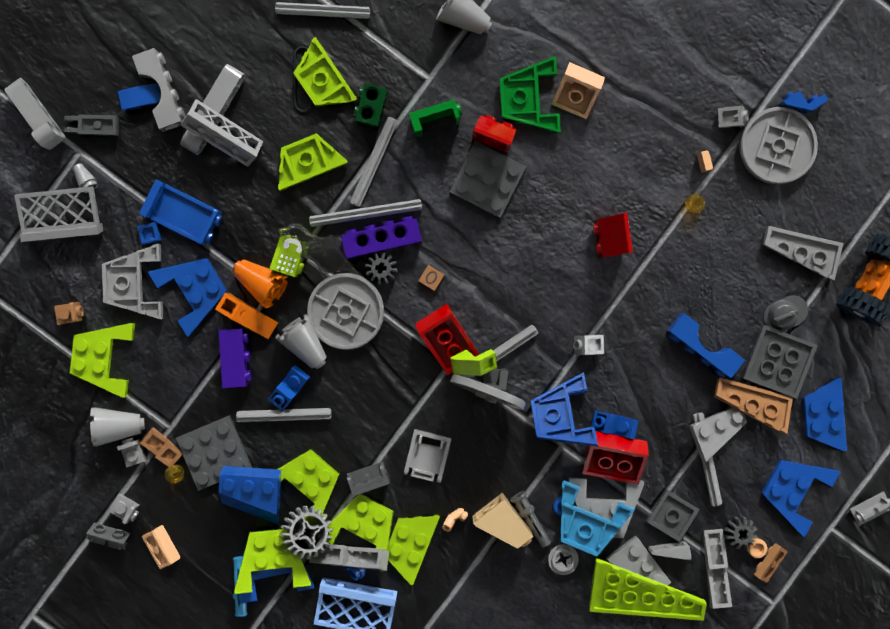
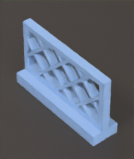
M323 577L319 589L314 625L335 629H377L375 625L383 621L387 627L386 629H390L397 591ZM323 594L331 595L334 601L327 605L322 599ZM349 598L353 604L345 608L341 600ZM369 602L372 607L364 612L359 604ZM337 603L342 611L334 615L330 607ZM382 605L391 606L390 611L385 615H382L378 609ZM356 607L361 614L353 619L348 611ZM325 610L331 616L328 620L319 619L320 613ZM375 610L380 618L371 622L367 615ZM345 614L350 621L342 624L337 618ZM364 617L369 625L359 627L356 622Z

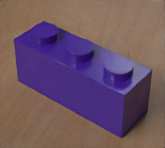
M245 328L219 330L222 388L246 387L251 382V371L248 370L250 352L247 351L246 344L249 343V334L245 332Z

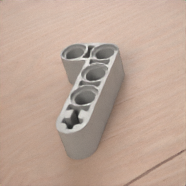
M22 78L17 79L4 89L33 129L31 134L40 146L51 150L66 139L64 133Z

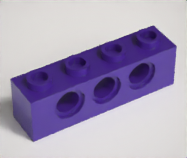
M412 216L401 218L402 222L394 223L393 220L382 223L383 226L376 228L375 225H369L359 232L356 229L345 231V235H341L346 258H355L422 242L417 218L413 219ZM397 228H404L406 231L405 236L397 238L395 230ZM379 232L386 233L387 238L384 242L377 241L376 236ZM359 237H367L368 243L366 246L361 247L358 245Z

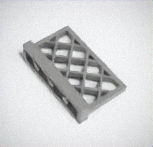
M93 186L14 195L22 232L19 234L21 242L95 235L103 231L102 223L99 221ZM81 192H89L90 200L87 204L77 198ZM62 194H67L72 198L68 206L58 200ZM43 196L53 200L48 208L39 202ZM21 198H28L34 202L29 210L22 206ZM75 201L84 207L79 215L70 209ZM55 203L65 209L60 217L51 211ZM36 205L45 211L41 218L32 213ZM86 209L93 214L94 221L87 222L81 217ZM66 212H69L76 218L72 224H68L62 219ZM47 214H50L57 220L54 225L49 226L43 221ZM28 216L37 221V224L32 228H27L25 220Z

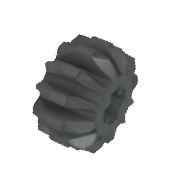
M382 252L381 258H379L378 253H374L375 261L371 257L368 258L372 265L365 264L366 268H371V271H367L366 275L374 274L370 279L372 282L378 277L377 284L379 285L382 282V278L388 284L387 276L391 279L395 278L390 274L391 271L398 272V269L391 268L397 262L389 263L393 256L389 255L385 259V252ZM384 263V267H387V269L382 274H379V270H376V267Z
M736 516L734 517V523L730 520L728 521L730 527L724 528L728 532L724 535L726 539H729L728 544L731 546L735 545L736 549H740L741 546L747 549V543L754 545L752 538H758V536L754 534L757 531V527L753 526L752 520H747L744 516L739 519ZM740 530H742L743 532L741 536L738 533Z

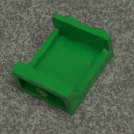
M453 99L409 113L415 137L423 136L421 124L450 115L453 116L455 125H459L462 118L460 104H455Z

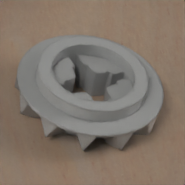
M566 544L556 545L550 550L548 556L550 568L560 575L572 573L579 562L576 550ZM560 552L564 556H568L566 559L567 566L562 561L557 562L560 559Z

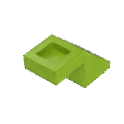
M490 349L474 357L469 351L465 350L451 357L452 373L482 376L497 368L496 354Z

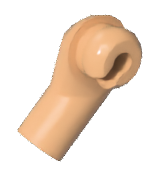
M458 508L447 516L442 528L447 532L451 531L455 521L458 518L464 521L468 513L464 509Z

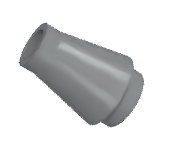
M79 163L73 166L72 170L79 188L93 186L95 190L98 186L97 179L83 164Z

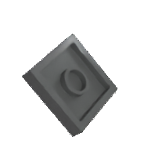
M665 489L646 522L680 542L700 509Z

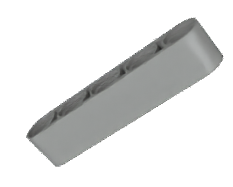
M227 64L222 69L203 104L223 116L243 83L245 74ZM199 109L197 113L205 116L203 111ZM213 120L214 124L218 125L219 121ZM186 130L180 142L181 146L196 155H199L207 144V141L189 130Z

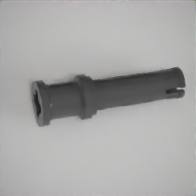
M526 492L517 493L510 501L516 505L519 516L525 519L540 547L548 546L551 540L534 513V506L530 505L527 500Z

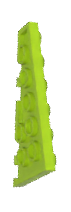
M596 558L589 602L590 612L704 621L707 605L704 599Z

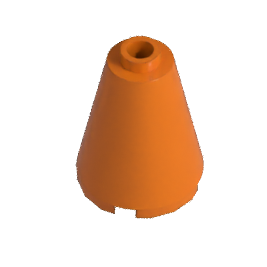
M247 260L238 261L233 267L234 276L264 308L273 306L272 301L275 298L279 300L286 289L288 281L285 279L288 277L280 272Z

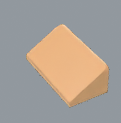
M163 525L142 536L159 569L167 567L180 559V555Z

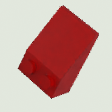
M480 115L473 130L472 140L507 154L516 129L513 128L514 126L507 122L502 124L496 122V119L489 115H485V117Z
M627 213L595 220L593 233L594 236L597 235L598 243H595L596 253L600 254V258L633 252Z
M448 304L415 323L419 335L447 375L452 373L451 357L465 350L469 351L474 357L479 355Z

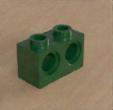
M368 83L364 84V88L360 87L358 99H361L359 107H355L353 114L357 124L379 129L388 95L387 88ZM371 92L378 94L377 98L373 101L367 99L368 94ZM371 111L373 116L370 119H364L363 113Z

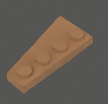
M720 377L717 379L714 393L715 398L783 435L788 433L793 397Z

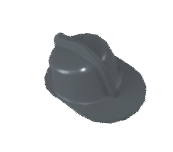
M787 296L767 307L764 312V322L768 327L779 331L793 328L806 319L808 315L807 303L799 296Z

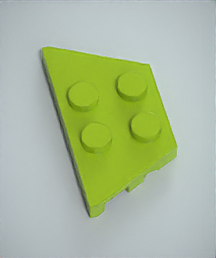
M314 37L307 52L304 53L300 64L294 71V75L316 107L357 101L356 96L317 38Z
M316 133L281 148L278 189L282 191L348 164V162Z
M439 515L398 518L388 543V560L410 585L414 584L440 518Z

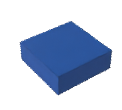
M157 222L137 226L142 245L162 241Z

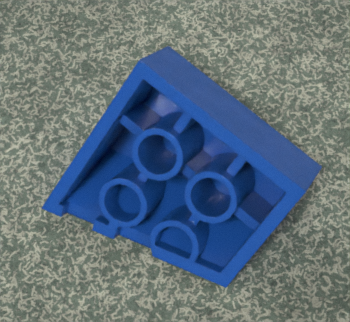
M223 466L219 474V496L221 503L279 524L281 470Z

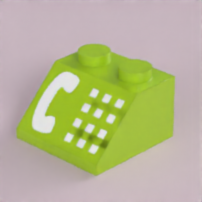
M282 232L270 269L293 277H297L298 274L301 275L304 269L303 258L304 256L307 257L310 251L309 241Z

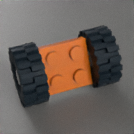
M874 234L865 250V254L871 259L870 262L866 265L864 273L857 281L856 287L844 288L836 302V306L854 318L856 317L868 324L880 327L890 312V306L882 301L890 287V236Z

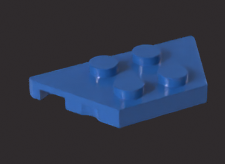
M838 377L802 398L805 436L839 450L847 451L842 378Z

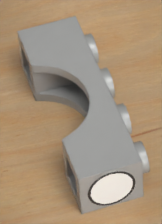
M152 48L133 55L138 74L143 78L156 80L160 86L161 99L156 108L152 110L158 128L165 132L181 126L180 124L183 118H185V113L182 107L178 106L177 100H179L176 90L171 87L172 77L169 71H166L163 64H166L163 54Z

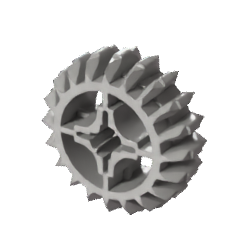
M303 506L302 511L300 508H296V514L289 512L291 519L284 518V521L288 523L287 526L281 525L282 529H286V533H280L281 537H286L282 544L289 543L286 550H292L291 555L296 556L298 554L300 559H303L304 555L306 559H311V553L314 557H318V551L321 553L325 552L322 546L329 547L330 545L326 540L332 539L328 532H332L333 528H327L331 521H325L328 515H321V509L315 512L314 506H311L309 510L307 506ZM311 516L318 524L311 526L304 517ZM299 520V529L293 534V528ZM305 528L312 529L310 530V533H308L309 536L303 535ZM320 531V537L316 542L315 535ZM304 539L309 548L302 549L295 541Z

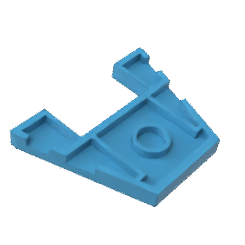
M564 480L562 483L561 542L598 556L632 515L635 508L618 502L612 520L574 506L580 486Z

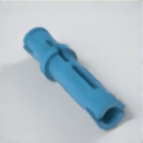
M243 556L233 558L234 587L237 583ZM234 593L235 616H246L248 614L247 603L240 604V594Z

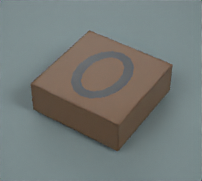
M428 265L419 282L435 291L444 274Z

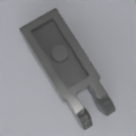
M78 114V116H64V120L67 122H78V128H64V133L118 136V116Z

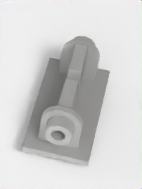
M883 491L850 508L858 526L889 511L890 498L888 499Z

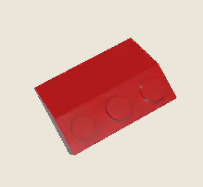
M595 431L598 447L586 445L582 474L639 485L649 456L647 441Z

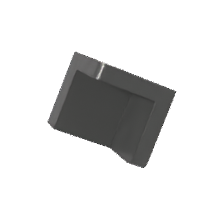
M491 370L484 374L483 383L499 390H506L508 370Z

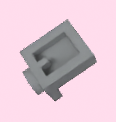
M743 106L718 108L719 128L745 127L746 122L749 121L748 110H745Z
M604 335L574 336L573 348L575 355L604 354Z
M132 437L121 441L122 445L117 447L118 450L122 451L126 467L147 461L143 447L140 444V439L134 441Z
M118 494L109 512L121 518L123 524H127L130 521L133 522L137 517L139 504L122 494Z

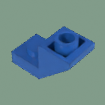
M801 91L796 94L790 92L782 97L784 101L779 103L778 106L807 114L829 100L825 94L820 97L816 94L806 100Z
M294 365L284 380L273 391L268 401L283 412L310 376Z
M595 411L591 427H595L596 431L635 439L639 420Z

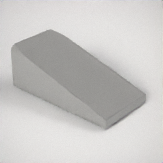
M685 541L648 547L652 555L691 560L690 546Z

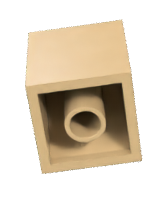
M503 493L472 516L476 527L517 549L521 546H527L532 541L533 535L529 526L519 516Z

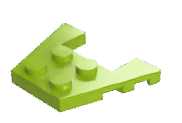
M135 323L74 335L70 373L120 397H127L129 380L109 378L113 339L133 341Z
M310 449L277 470H281V481L286 478L315 503L313 505L315 512L321 509V515H323L339 473ZM304 517L305 520L308 521L309 525L312 526L318 524V522L313 517Z
M359 494L327 526V528H333V531L328 532L332 539H327L326 542L333 545L341 529L344 528L376 545V549L388 551L394 511L363 494Z
M286 529L249 533L234 590L235 594L252 592L251 572L292 567L293 587L311 586L310 579L302 560L298 558V554L296 556L291 555L292 550H286L289 543L282 544L286 537H281L280 533H286Z

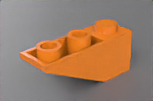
M225 293L215 310L267 339L270 338L278 324L277 321L231 293Z

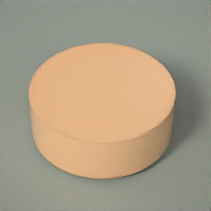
M753 538L754 545L747 543V551L752 557L762 558L766 555L768 548L763 540Z

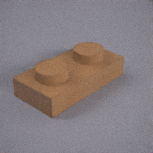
M775 543L768 549L767 556L763 562L757 565L754 575L767 583L788 551Z

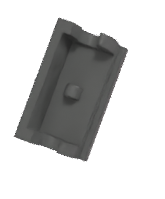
M383 461L347 473L352 496L390 483Z

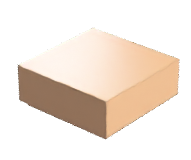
M708 150L697 154L701 173L713 169Z

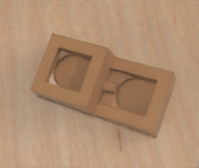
M154 427L140 441L141 445L154 453L155 458L169 468L182 456V451Z

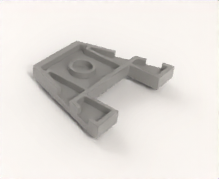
M161 244L152 245L151 247L102 264L103 303L157 319H163V302H143L141 265L142 262H161Z
M569 477L570 483L580 486L575 500L576 506L609 520H612L618 502L635 508L644 486L643 480H640L639 485L626 483L624 500L586 498L587 479ZM632 515L613 538H624Z

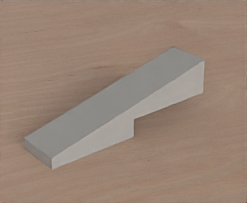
M723 529L704 530L703 538L710 608L732 607Z
M330 544L329 547L322 546L325 551L324 553L318 551V557H314L311 553V559H309V563L387 571L389 551Z

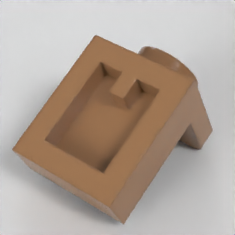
M79 302L54 306L57 325L83 321L84 311Z

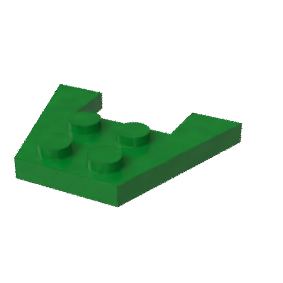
M556 56L499 79L501 118L561 133L560 114L540 115L538 78L557 76Z

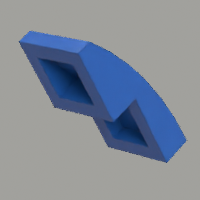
M158 83L137 86L117 92L122 111L159 104L161 99Z

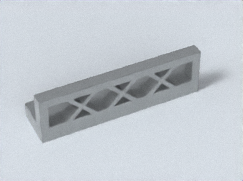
M195 99L189 112L180 124L247 167L257 157L263 143L262 140ZM196 107L202 110L205 116L196 113ZM213 120L219 121L222 126L215 125ZM230 130L235 131L239 137L231 135ZM247 141L256 144L255 149L250 147Z

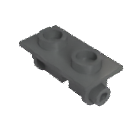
M93 523L86 535H88L87 539L92 543L105 545L106 541H109L108 547L125 550L127 546L126 540L130 533L103 524Z

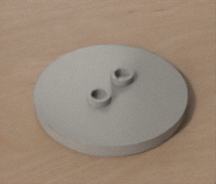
M786 107L769 108L752 117L745 125L739 143L740 156L746 169L755 178L769 184H786L802 177L813 165L818 149L816 132L810 121L798 111Z
M339 273L329 276L316 286L309 298L307 314L318 338L322 342L337 349L348 350L361 347L375 337L383 323L384 303L378 289L369 280L353 273Z
M454 374L450 380L454 385L475 393L476 396L494 404L498 402L520 410H524L526 405L524 400L467 377Z

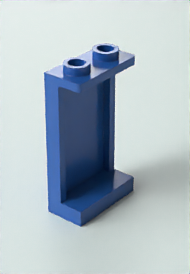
M157 179L139 212L140 215L203 246L211 242L214 235L212 232L215 226L217 227L222 220V216H220L221 211Z

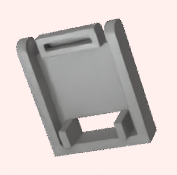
M414 429L404 474H408L410 467L413 468L412 477L433 481L435 474H438L437 482L441 483L451 438ZM422 437L441 440L440 446L422 443Z

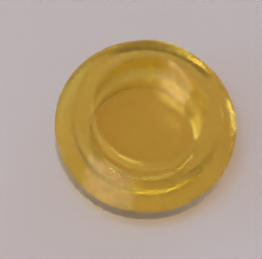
M692 194L686 199L685 206L689 212L698 213L704 209L705 200L699 194Z
M172 465L167 468L164 474L166 480L171 483L180 482L184 477L183 467Z

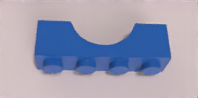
M680 313L666 330L670 333L669 338L676 343H683L685 345L684 349L692 355L696 353L701 357L699 361L707 367L709 365L716 369L714 372L721 378H732L745 359L730 348H723L716 352H710L705 349L698 338L699 324L685 313Z

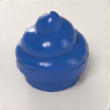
M348 567L347 571L354 580L365 576L366 569Z

